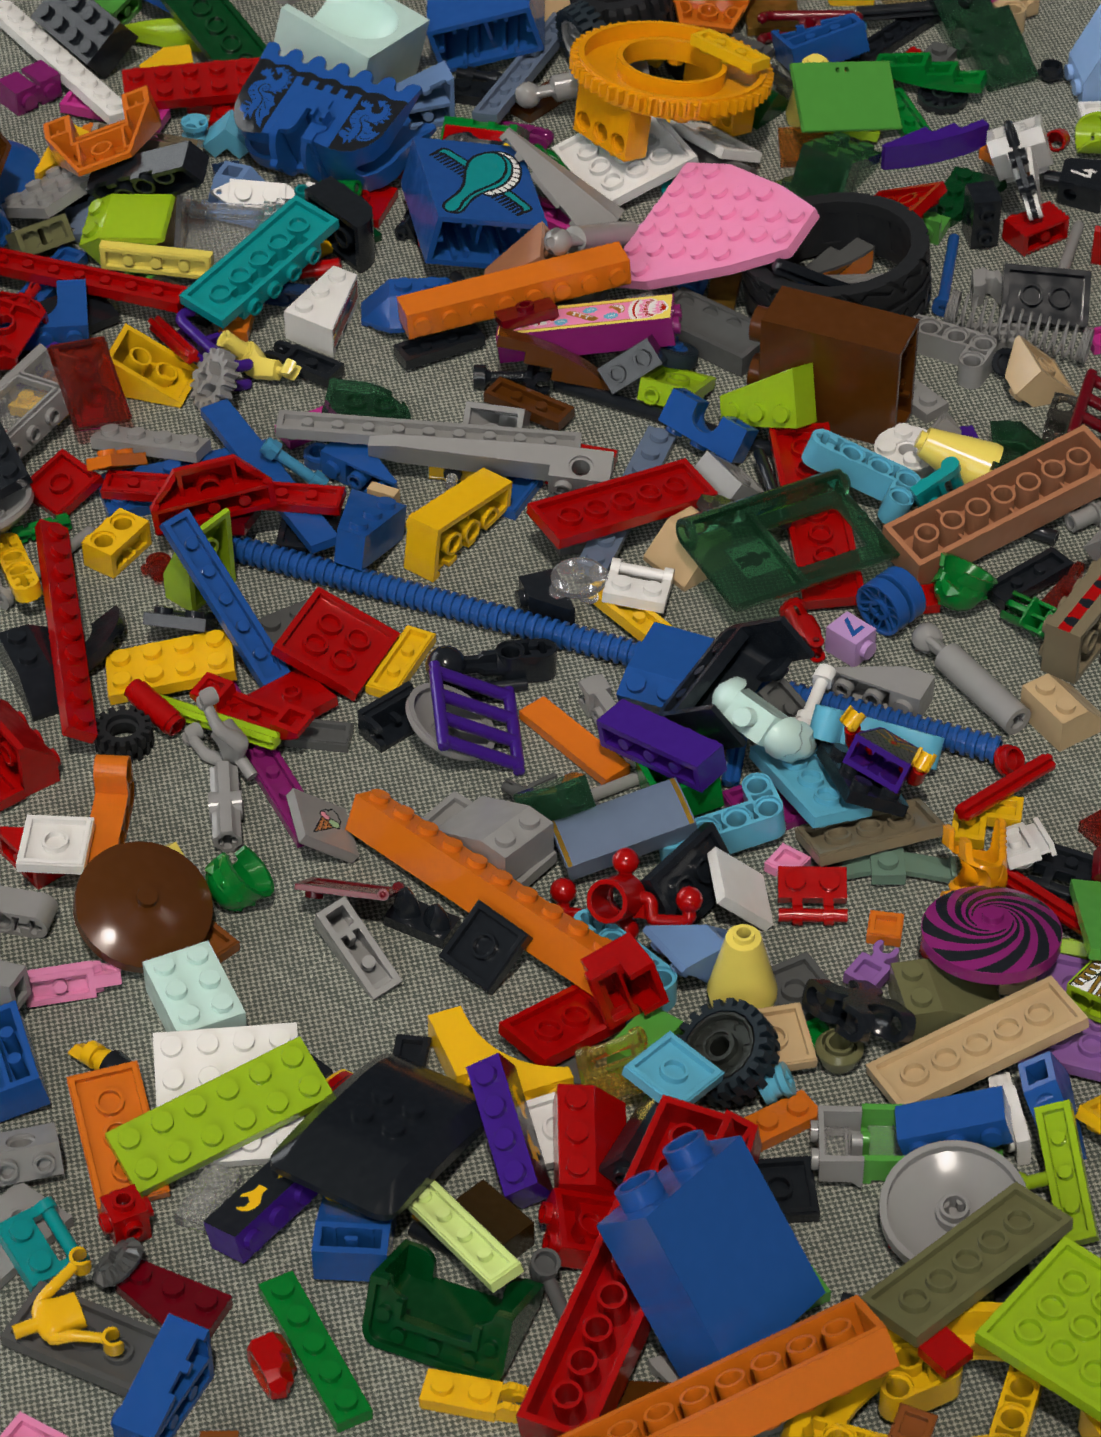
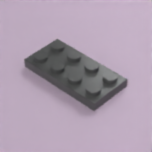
M40 1280L0 1335L1 1345L126 1397L160 1329L77 1296L87 1324V1328L83 1330L103 1332L108 1327L118 1328L120 1331L119 1338L110 1341V1343L124 1342L125 1349L121 1355L116 1357L108 1356L103 1350V1344L71 1342L58 1346L49 1345L38 1332L16 1340L11 1325L32 1318L31 1309L33 1302L40 1291L48 1284ZM59 1289L58 1292L52 1298L59 1297L70 1292L65 1291L63 1289Z

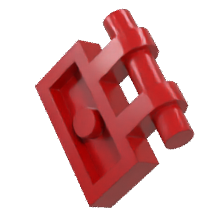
M778 866V903H791L792 908H778V922H792V926H802L803 922H823V926H834V923L848 922V909H834V904L847 903V867ZM803 903H821L822 909L803 908Z

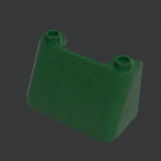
M405 1239L370 1275L362 1322V1333L366 1341L378 1349L444 1371L495 1381L500 1380L506 1373L540 1306L544 1284L526 1278L514 1279L506 1286L503 1299L435 1277L437 1260L434 1253L422 1244Z

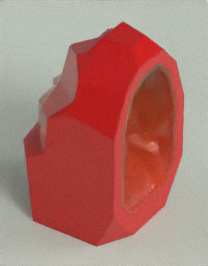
M273 1331L251 1340L247 1347V1358L262 1390L270 1399L287 1397L291 1392L290 1387L295 1382L293 1375L297 1367L286 1340L282 1334Z

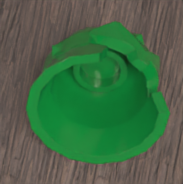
M941 553L940 567L930 582L934 584V594L938 604L956 611L973 609L980 602L988 599V592L998 584L996 578L986 570L964 558L949 553Z
M246 845L234 853L238 858L234 864L230 861L229 856L222 852L211 860L204 869L206 871L205 880L212 898L224 909L242 912L244 908L255 906L256 901L269 897L274 892V882L270 872L263 861Z

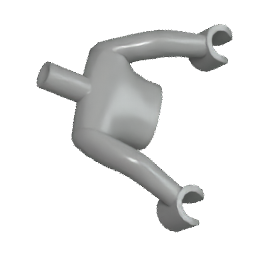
M207 687L199 691L196 705L204 712L212 730L211 737L217 743L220 751L211 750L201 740L204 738V731L197 722L191 723L184 728L181 736L182 742L186 746H191L201 760L206 763L216 765L217 761H229L231 764L238 766L243 776L249 781L258 775V772L246 756L249 740L231 718L223 722L221 721L213 706L219 703L218 693L214 687Z

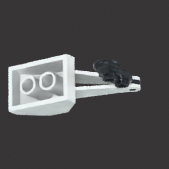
M1041 114L1014 123L1011 120H1006L1004 126L987 131L986 143L999 181L1006 179V183L1017 182L1029 221L1044 217L1041 207L1039 174L1050 170L1049 166L1053 165V157Z

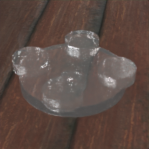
M575 557L566 559L557 564L551 572L549 594L555 599L567 597L580 599L584 604H594L599 599L598 593L604 588L608 580V570L599 562L590 558Z

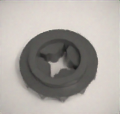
M134 1237L119 1241L115 1247L110 1248L105 1255L101 1256V1261L94 1267L92 1280L99 1288L115 1286L124 1281L139 1265L144 1245Z

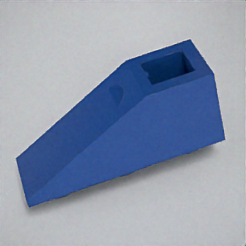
M330 442L320 451L322 473L331 479L367 493V487L372 481L397 488V481L381 460L368 456V445L366 444L352 445Z
M1051 1051L1018 1064L1023 1093L1036 1128L1035 1107L1069 1099L1076 1115L1077 1109L1069 1072ZM1076 1119L1083 1159L1086 1160L1087 1155L1079 1120Z

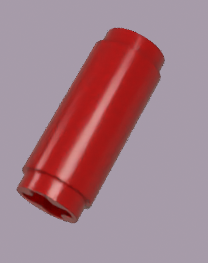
M135 679L125 689L124 696L136 709L144 711V715H149L151 722L163 733L174 736L184 727L186 719L182 716V713L145 681Z

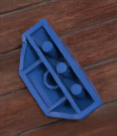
M402 277L388 279L361 302V325L371 326L387 333H406L399 321L397 296L453 282L447 277Z

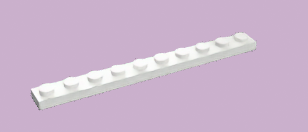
M0 0V28L37 61L42 60L59 72L61 83L107 124L110 125L125 119L122 99L13 2L10 0Z

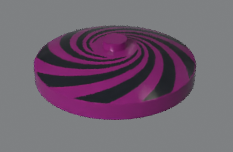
M972 886L951 891L931 903L922 918L921 944L926 955L945 972L970 982L1005 985L1027 981L1051 968L1061 952L1063 933L1061 923L1056 914L1039 899L1011 888Z

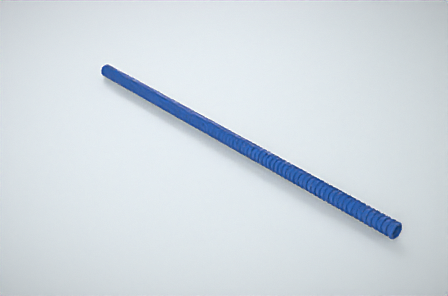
M232 536L234 561H239L240 564L246 565L248 563L251 567L266 568L270 572L275 570V573L278 574L284 573L285 576L289 577L292 575L293 578H302L304 581L310 580L311 583L315 584L319 582L320 585H328L330 588L337 587L341 591L346 589L349 593L355 592L356 595L360 596L364 594L368 598L373 596L375 600L382 599L383 602L387 603L391 601L394 605L401 604L405 608L409 606L413 610L418 608L420 612L428 611V614L432 615L437 613L439 617L446 615V618L450 620L455 617V620L458 622L464 620L465 624L469 625L473 622L474 626L480 627L482 625L484 629L492 627V630L495 632L499 630L503 634L510 632L511 636L514 637L519 634L522 639L527 637L529 639H549L559 649L566 647V650L571 652L575 649L576 653L582 654L584 652L589 657L594 654V658L600 659L603 657L604 661L608 662L612 659L613 663L619 664L622 662L623 666L629 664L642 641L636 643L635 639L632 638L626 640L624 636L617 638L616 634L613 633L608 636L605 631L598 633V630L594 628L589 631L588 627L582 626L580 628L579 624L575 623L570 626V622L564 621L561 623L560 619L556 618L552 621L551 617L545 616L543 618L541 614L533 616V613L530 611L526 613L522 609L515 611L514 607L511 606L507 608L503 604L497 606L492 601L487 604V601L484 599L478 601L477 597L473 596L469 599L468 595L462 594L460 596L458 592L451 594L450 590L444 589L442 591L439 587L432 588L431 585L427 584L423 586V583L420 582L415 584L412 580L405 582V579L401 577L396 580V577L393 575L387 577V574L382 572L378 575L377 571L372 570L369 572L367 568L360 571L334 563L329 558L324 560V557H315L314 554L310 553L307 555L306 552H297L295 549L289 550L284 546L280 548L279 545L273 544L271 546L270 543H262L261 540L256 539L253 541L249 537ZM771 681L762 682L756 694ZM791 681L790 685L807 702L813 686L806 688V684L802 683L797 686L795 681ZM825 691L820 705L844 711L851 705L858 713L862 712L866 717L943 737L945 740L942 751H945L946 748L949 749L950 753L954 754L956 751H959L961 756L969 754V758L975 759L977 756L980 761L989 759L991 764H994L996 749L1003 744L1002 736L996 735L994 738L991 733L987 732L983 735L982 731L976 730V732H972V728L969 727L964 730L958 724L956 727H952V723L947 722L943 724L942 720L939 719L934 722L933 718L927 717L923 719V715L917 714L916 717L913 716L912 712L903 714L901 709L894 711L893 707L889 706L887 709H884L882 704L874 706V702L870 701L865 704L863 699L855 701L854 697L849 696L845 698L844 694L835 696L833 691L829 693Z

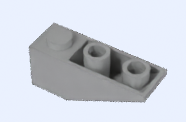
M907 666L834 667L836 675L831 689L828 690V693L830 691L835 692V696L839 694H844L845 698L852 696L855 698V701L863 699L865 704L869 701L874 702V706L882 704L884 709H887L889 706L893 707L894 711L898 709L903 710V714L912 712L913 716L916 717L917 714L924 715L933 700L935 676Z

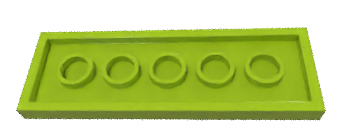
M299 1036L106 1132L105 1139L130 1184H135L140 1196L143 1197L310 1113L333 1091Z

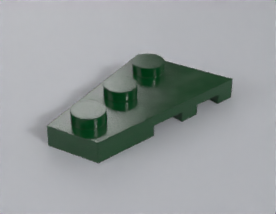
M955 166L944 183L947 192L939 199V203L936 206L929 208L927 211L951 217L950 227H953L962 221L966 183L993 180L998 192L1001 193L1007 189L1006 179L999 181L998 177Z

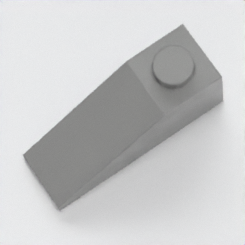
M345 896L316 913L314 926L332 953L373 1001L403 982Z

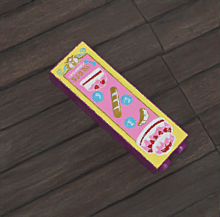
M674 294L557 306L558 318L513 329V331L529 334L559 345L576 355L625 351L650 335L654 336L660 347L676 345V334H681L680 321H682L681 304H675ZM498 325V327H497V332H496V342H497L498 334H499V328H500L499 325ZM497 347L500 363L524 361L525 352Z

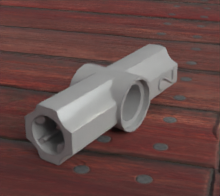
M217 761L215 766L209 768L211 792H208L210 822H212V841L214 847L221 849L222 852H234L238 846L242 845L241 820H244L242 790H239L238 766L231 764L229 761Z

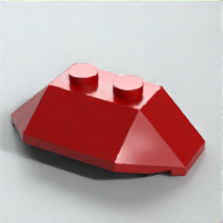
M231 454L173 468L151 504L150 511L155 533L160 535L163 534L159 528L161 523L186 509L190 510L198 525H201L224 508L229 509L230 516L234 517L275 507L278 504L272 478L237 455Z

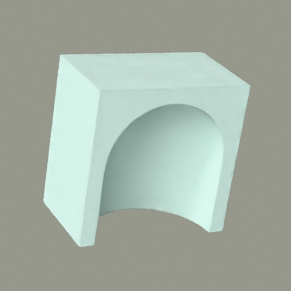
M326 0L313 18L286 4L280 10L274 42L278 43L281 48L280 56H286L291 50L299 49L304 55L303 63L310 62L314 57L322 56L327 62L326 70L333 69L337 64L346 63L350 69L349 77H355L360 71L369 70L374 78L372 84H378L387 77L394 78L396 83L417 73L430 20L396 0Z

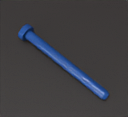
M952 233L948 237L939 294L932 303L933 313L940 317H944L951 292L960 239L956 233Z

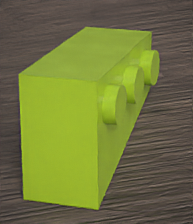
M813 362L788 369L719 396L721 419L723 416H734L752 427L794 429L817 422Z

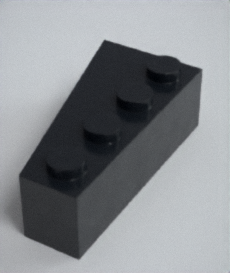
M190 140L137 153L129 159L91 172L85 191L96 199L110 194H173L176 197L203 183L210 156Z

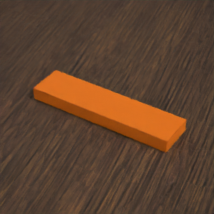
M545 696L519 710V719L601 785L630 773V764L615 752L601 746L598 738Z

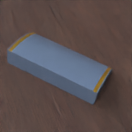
M675 777L552 821L554 822V840L570 880H575L613 866V855L620 848L627 847L633 849L638 856H642L684 841L697 829L695 818Z

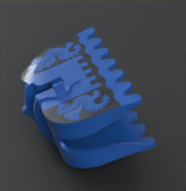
M273 41L267 44L257 65L243 85L234 105V121L236 126L245 137L244 142L250 156L258 164L289 176H295L297 173H307L310 178L318 182L330 176L336 180H359L362 184V189L368 191L385 187L401 174L406 165L413 137L430 138L437 130L435 124L423 123L415 130L410 129L412 123L408 116L419 95L422 93V88L419 85L410 84L402 91H396L397 83L392 77L384 78L378 84H372L374 78L369 70L360 71L355 77H349L350 69L346 63L337 64L333 69L326 70L327 62L324 57L317 56L310 62L303 63L304 55L299 49L291 50L286 56H280L281 48L278 43Z

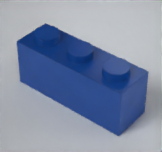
M1003 1086L895 1106L897 1142L903 1156L924 1145L945 1140L969 1141L986 1147H997L1014 1142L1011 1108Z

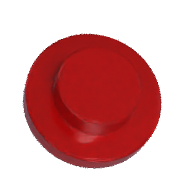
M1005 744L996 749L994 764L997 771L1005 777L1025 765V757L1017 746Z

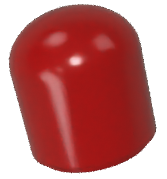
M1056 128L1047 133L1049 146L1053 152L1063 150L1070 143V135L1063 128ZM1059 141L1063 144L1060 148H1054L1052 143Z

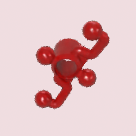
M627 847L620 848L613 855L612 864L619 874L598 880L592 884L587 893V907L596 920L605 924L615 923L625 932H630L635 939L639 934V925L634 918L646 919L650 925H693L696 919V911L700 909L703 903L702 893L697 888L685 886L679 890L675 899L677 907L682 911V915L658 914V900L655 895L645 891L641 881L633 875V872L639 866V856L633 849ZM558 878L551 884L550 896L557 905L563 908V912L574 918L578 911L584 909L570 907V902L573 901L577 893L576 885L572 880ZM614 888L618 889L622 896V908L614 901Z

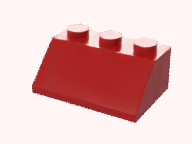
M0 699V765L24 788L25 797H28L60 781L58 767L61 766V760L54 748L49 749L46 746L40 732L37 729L32 730L24 714L21 711H16L8 701Z
M557 1084L553 1100L554 1187L616 1197L614 1191L618 1185L599 1172V1166L626 1125L625 1102L595 1085Z

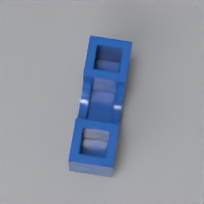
M673 388L658 421L667 425L665 429L678 437L684 435L691 439L690 444L699 450L706 451L708 449L730 463H743L759 430L734 416H723L717 428L711 431L706 426L704 420L705 411L710 402L686 388Z

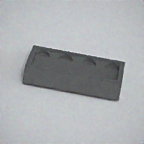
M682 286L674 293L675 304H681L682 321H680L681 334H676V336L679 337V340L694 346L699 351L698 357L742 377L748 372L754 354L760 353V343L749 339L751 318Z

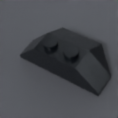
M26 624L0 632V661L33 722L59 714L48 627Z

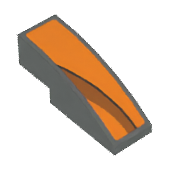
M855 238L840 251L830 246L807 264L805 268L824 275L867 274L874 269L875 246Z

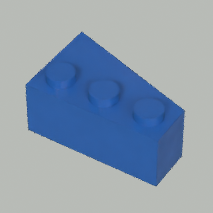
M168 1313L122 1405L117 1408L112 1417L111 1427L113 1428L114 1437H174L215 1376L209 1329Z

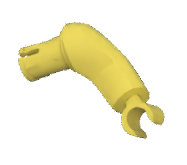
M229 330L223 331L218 337L217 346L231 351V354L236 355L235 360L251 359L253 361V368L243 371L253 379L279 381L283 376L288 380L294 381L302 369L301 366L296 365V361L289 358L286 359L284 365L279 360L266 358L263 351L253 341L244 342Z

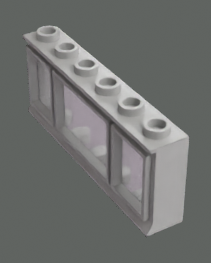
M40 343L0 380V422L20 459L101 384L94 360L91 359L88 362L47 349Z

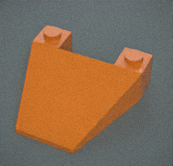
M146 85L121 95L125 119L79 136L69 114L44 123L45 140L57 164L80 177L133 157L162 127L159 110L148 86Z

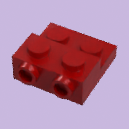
M554 1187L547 1200L541 1203L538 1212L539 1223L546 1224L547 1230L543 1237L542 1248H550L556 1251L561 1259V1267L583 1270L600 1233L596 1225L608 1215L616 1197Z

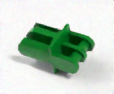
M1014 590L1012 596L1025 605L1008 599L1005 606L1022 618L1004 610L1000 612V618L1025 629L1033 637L1037 636L1044 640L1045 633L1042 632L1044 620L1049 614L1053 615L1057 608L1039 600L1036 596L1032 599Z

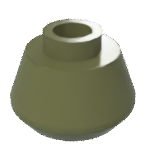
M832 1028L823 1032L817 1038L815 1051L821 1064L827 1071L834 1074H845L850 1072L862 1058L864 1044L849 1042Z

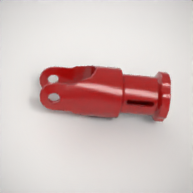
M798 597L789 598L780 606L779 615L784 616L814 651L815 655L810 660L815 663L824 661L826 656L821 648L824 644L821 627L816 619L806 611L807 606L803 599Z

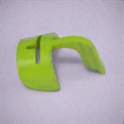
M1101 111L1088 113L1078 120L1075 126V148L1077 154H1101Z

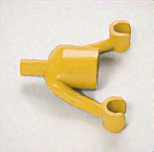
M76 1246L69 1252V1263L36 1296L31 1309L32 1318L11 1325L16 1340L38 1332L44 1341L53 1346L71 1342H89L103 1344V1350L108 1356L116 1357L124 1352L125 1344L123 1341L110 1343V1341L119 1338L120 1331L118 1328L108 1327L103 1332L83 1330L87 1328V1324L74 1291L52 1298L74 1274L85 1276L90 1273L92 1269L91 1261L77 1262L85 1259L87 1256V1251L84 1247Z

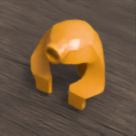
M996 818L992 832V842L990 843L991 846L987 851L972 848V842L966 837H960L959 842L955 841V828L950 824L943 825L941 842L958 855L961 870L948 883L949 890L942 891L940 897L951 891L972 886H986L989 888L1007 886V829L1005 819Z

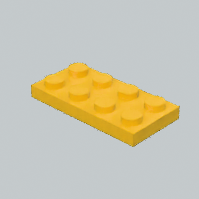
M223 629L111 651L105 658L107 692L110 705L129 702L124 696V692L127 686L135 679L145 681L162 695L193 689L207 672L231 681L237 680L235 649Z

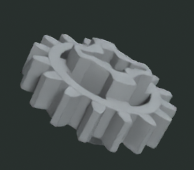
M219 347L217 349L210 348L209 353H203V361L197 362L198 369H195L192 373L194 381L190 383V387L194 388L190 398L195 399L193 405L197 406L198 409L224 399H232L231 391L234 392L237 388L235 379L239 377V373H236L235 370L239 363L234 361L236 355L231 354V351Z

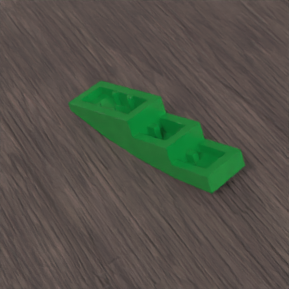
M931 52L879 53L876 61H889L894 80L927 89L958 93H982L988 80L986 70L960 71L959 61L932 62Z

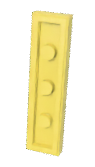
M101 240L99 244L101 269L198 279L214 265L213 251Z

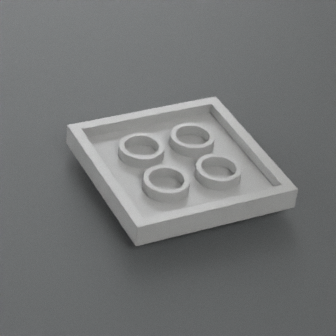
M61 166L48 169L45 172L46 176L42 179L30 181L25 185V190L13 193L4 199L5 203L2 206L7 218L49 219L88 193L85 190L90 173L78 177L70 171L61 168Z

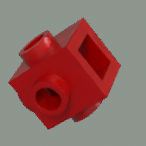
M135 1184L122 1189H115L109 1194L99 1197L102 1212L97 1214L98 1223L103 1234H109L114 1246L119 1241L131 1237L140 1242L152 1238L149 1218L154 1216V1211L149 1198L146 1195L141 1197Z

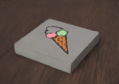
M292 788L286 797L298 842L348 863H353L359 857L354 836L345 830L348 821L346 809Z

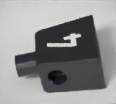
M1067 158L1064 161L1061 172L1048 170L1044 173L1043 186L1058 188L1057 202L1059 204L1100 214L1101 160Z

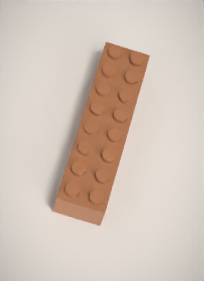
M1084 424L883 525L881 551L895 566L911 573L920 585L930 584L940 567L941 553L953 554L973 562L1101 497V441Z

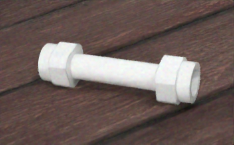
M820 664L815 670L812 680L813 688L804 709L798 710L795 717L798 721H803L808 725L811 724L815 705H820L825 690L831 689L834 682L836 670L831 665Z

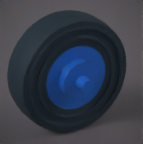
M676 336V345L660 347L668 359L661 364L662 366L679 370L695 368L699 351L694 346L679 340L678 336Z

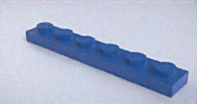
M186 509L161 523L159 528L258 686L261 688L291 672L284 661L271 654L274 644L190 510Z

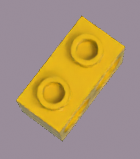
M122 508L117 509L81 542L84 565L114 579L152 544L149 520Z

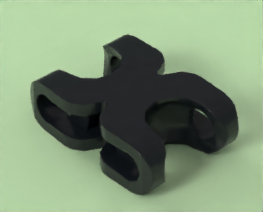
M809 979L805 984L802 996L804 1008L819 1020L835 1024V1032L849 1042L867 1043L870 1034L892 1043H909L916 1029L914 1014L899 1002L883 998V991L869 981L850 980L848 988L834 984L826 979ZM817 991L827 997L823 1005L817 999ZM897 1017L899 1019L901 1031L891 1025L893 1018Z

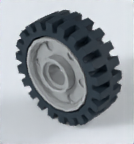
M583 0L559 10L555 17L557 22L555 27L558 30L557 36L561 39L560 44L566 52L564 53L567 58L570 57L571 46L573 42H576V38H580V35L585 34L586 31H592V28L598 29L600 25L606 26L604 20H600V14L595 12V8L592 5L589 6V3Z

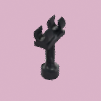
M528 364L527 370L524 372H491L487 369L486 365H474L473 386L474 389H486L488 383H491V381L494 383L501 376L516 383L524 382L527 388L545 395L550 391V386H539L537 382H550L552 372H540L538 369L541 366Z

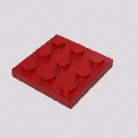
M318 586L275 643L271 654L355 702L368 680L399 638L400 633Z

